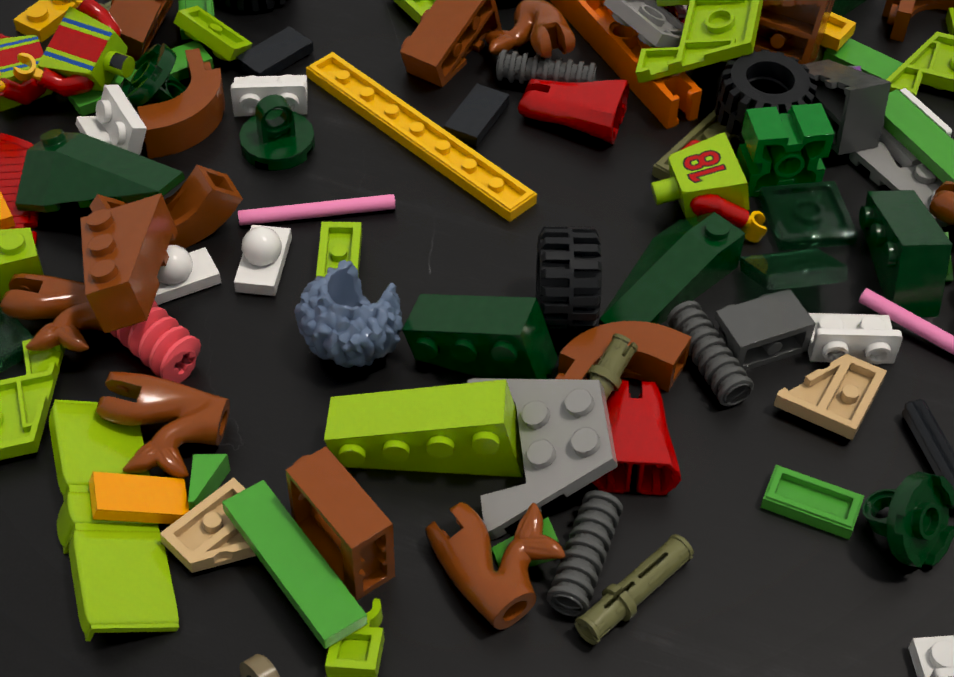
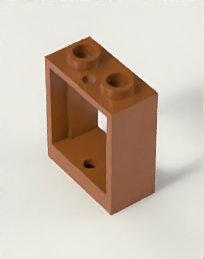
M326 446L311 455L302 456L291 467L285 469L293 519L352 596L355 597L356 601L395 577L393 523Z

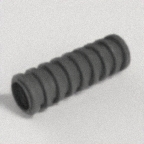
M502 49L497 59L496 77L500 82H503L504 79H508L509 83H514L515 80H518L521 85H525L530 79L593 82L596 81L597 67L596 63L593 62L588 66L585 65L584 61H579V64H575L572 59H568V62H563V59L559 57L554 61L552 57L541 59V56L535 54L534 57H530L529 53H524L521 56L518 51L508 54V50Z
M686 301L672 309L667 316L668 326L692 336L688 356L691 357L694 365L698 367L706 383L711 386L710 388L714 395L717 396L719 403L723 406H732L744 401L753 391L754 383L751 378L747 377L745 369L741 367L731 349L727 348L725 340L721 338L713 323L708 320V316L702 311L700 304L696 301Z
M592 490L583 496L578 516L574 520V528L571 529L569 540L565 545V558L560 559V564L556 569V576L552 579V588L547 593L548 603L562 614L581 616L589 609V601L593 598L594 588H596L598 583V576L602 572V564L606 561L611 540L614 538L619 517L623 512L621 501L608 492Z

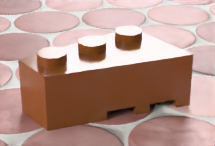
M174 0L111 1L109 13L121 29L120 38L128 47L126 55L132 56L137 61L148 50Z
M763 0L754 51L760 52L761 49L775 53L777 51L782 52L787 57L798 59L799 64L814 62L817 58L835 0Z
M162 193L108 210L99 209L88 216L80 218L85 295L104 334L147 321L160 285L157 278L160 267L167 265L169 242L175 240L178 233Z

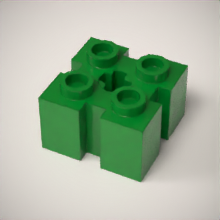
M822 103L791 105V109L787 113L779 114L777 107L746 109L741 132L745 143L739 144L736 158L739 159V164L748 182L749 197L776 195L777 188L788 187L790 194L820 191L825 173V166L821 158L829 157L835 136Z

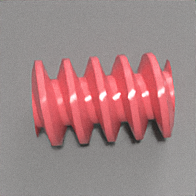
M155 300L147 321L110 332L123 346L129 348L130 352L138 357L145 366L149 367L156 376L180 384L193 372L196 366V358L201 349L200 340L190 335L189 330L180 326L178 321L169 316L165 309L158 307Z

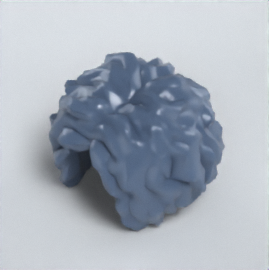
M343 260L338 263V268L329 267L325 277L317 276L315 280L307 284L303 293H301V301L296 305L294 313L300 334L304 337L312 353L323 360H333L336 365L351 368L357 366L361 368L364 365L370 366L375 359L383 358L387 353L393 352L396 349L397 343L400 342L399 333L404 327L401 317L400 298L396 293L397 286L390 283L381 298L376 303H370L362 294L358 269L353 265L352 261Z

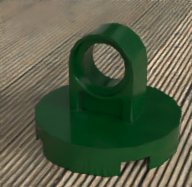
M164 43L162 46L155 44L147 50L135 63L137 71L134 73L131 82L124 78L120 85V88L134 109H137V106H142L148 100L153 104L168 101L186 90L185 86L170 74L176 61V53Z
M277 94L266 96L258 102L255 108V116H252L243 124L239 133L243 157L254 166H256V161L268 164V170L273 171L291 169L304 163L307 160V153L311 149L314 150L315 147L312 124L305 116L293 112L286 99Z
M919 471L908 475L896 490H878L869 495L863 503L862 513L874 533L887 537L892 555L902 564L922 568L921 565L923 564L930 566L937 564L947 553L954 537V526L948 525L949 508L954 509V489L943 476ZM889 507L887 517L876 518L880 510Z

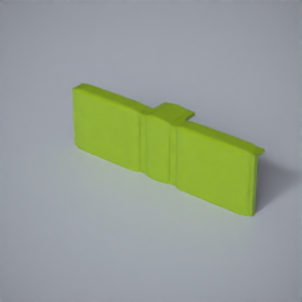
M55 399L49 415V429L57 481L64 500L57 518V534L63 547V553H69L78 617L85 635V641H91L94 633L178 631V609L166 550L161 542V532L158 523L94 520L92 518L89 480L93 471L133 474L124 472L123 468L144 445L140 425L125 426L102 419L96 413L98 402ZM148 470L146 472L135 473L133 475L150 476V472Z

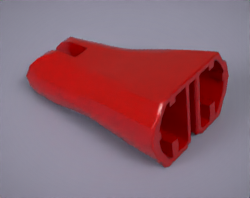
M530 79L518 105V111L524 117L568 126L613 145L619 131V125L622 123L627 110L629 83L628 80L562 82Z
M622 380L618 391H612L606 401L618 467L592 483L598 490L604 492H629L633 464H637L636 492L644 495L664 496L676 488L681 481V474L667 425L662 395L656 382L641 381L639 397L630 398L629 381Z

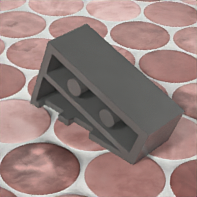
M829 59L806 63L805 65L809 68V73L814 75L815 85H817L812 104L822 103L835 133L831 147L835 153L842 155L878 147L881 130L884 127V115L891 82Z

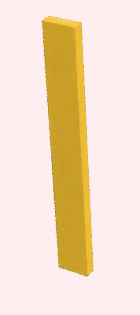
M334 52L306 67L307 78L507 221L511 222L537 204V193Z

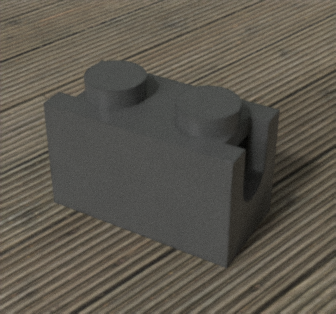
M790 288L775 293H766L759 298L740 304L727 305L717 310L714 317L719 324L718 332L721 338L725 340L727 348L731 349L734 357L738 359L745 371L808 351L816 324Z

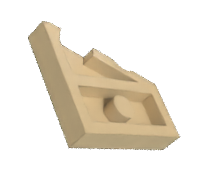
M845 354L832 361L829 367L817 369L806 375L804 382L791 390H788L786 387L779 390L773 406L853 440L884 381L887 370Z
M234 477L160 533L162 544L192 573L256 556L223 510L222 501L245 490Z

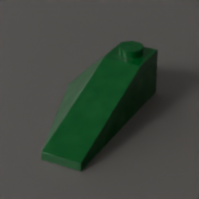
M53 129L40 136L41 141L27 150L15 204L18 211L47 213L59 211L61 209L60 203L76 201L80 208H88L97 194L113 197L128 203L160 193L165 196L185 180V176L180 170L86 134Z
M716 212L678 220L652 239L600 317L599 325L618 321H644L661 325L667 320V316L677 305L682 302L693 301L738 267L746 233Z

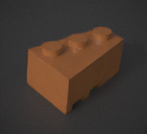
M436 0L432 7L423 13L420 24L412 35L408 36L402 44L400 53L407 73L443 87L467 64L465 57L472 50L479 52L485 46V42L482 40L487 33L502 30L496 1Z

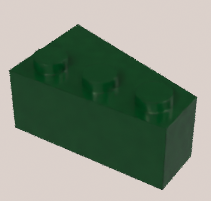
M914 190L867 191L866 204L861 206L859 211V225L864 231L884 298L919 317H939L952 249L951 241Z
M420 294L402 329L415 360L479 378L550 379L558 360L541 308L535 297Z

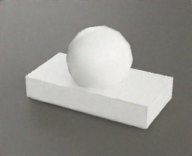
M251 225V229L242 239L241 250L243 254L234 280L235 292L276 296L292 240L291 228Z
M168 245L167 253L169 259L166 266L160 267L157 276L160 285L154 300L159 305L221 284L220 273L206 247L188 253L183 247Z

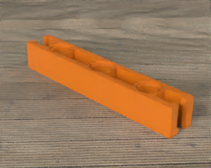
M550 0L622 80H628L629 88L666 129L679 124L677 117L678 108L686 114L685 118L688 121L698 118L702 89L685 72L638 83L635 71L641 49L653 47L640 41L638 38L639 33L631 26H624L614 20L612 17L613 12L603 5L605 0Z

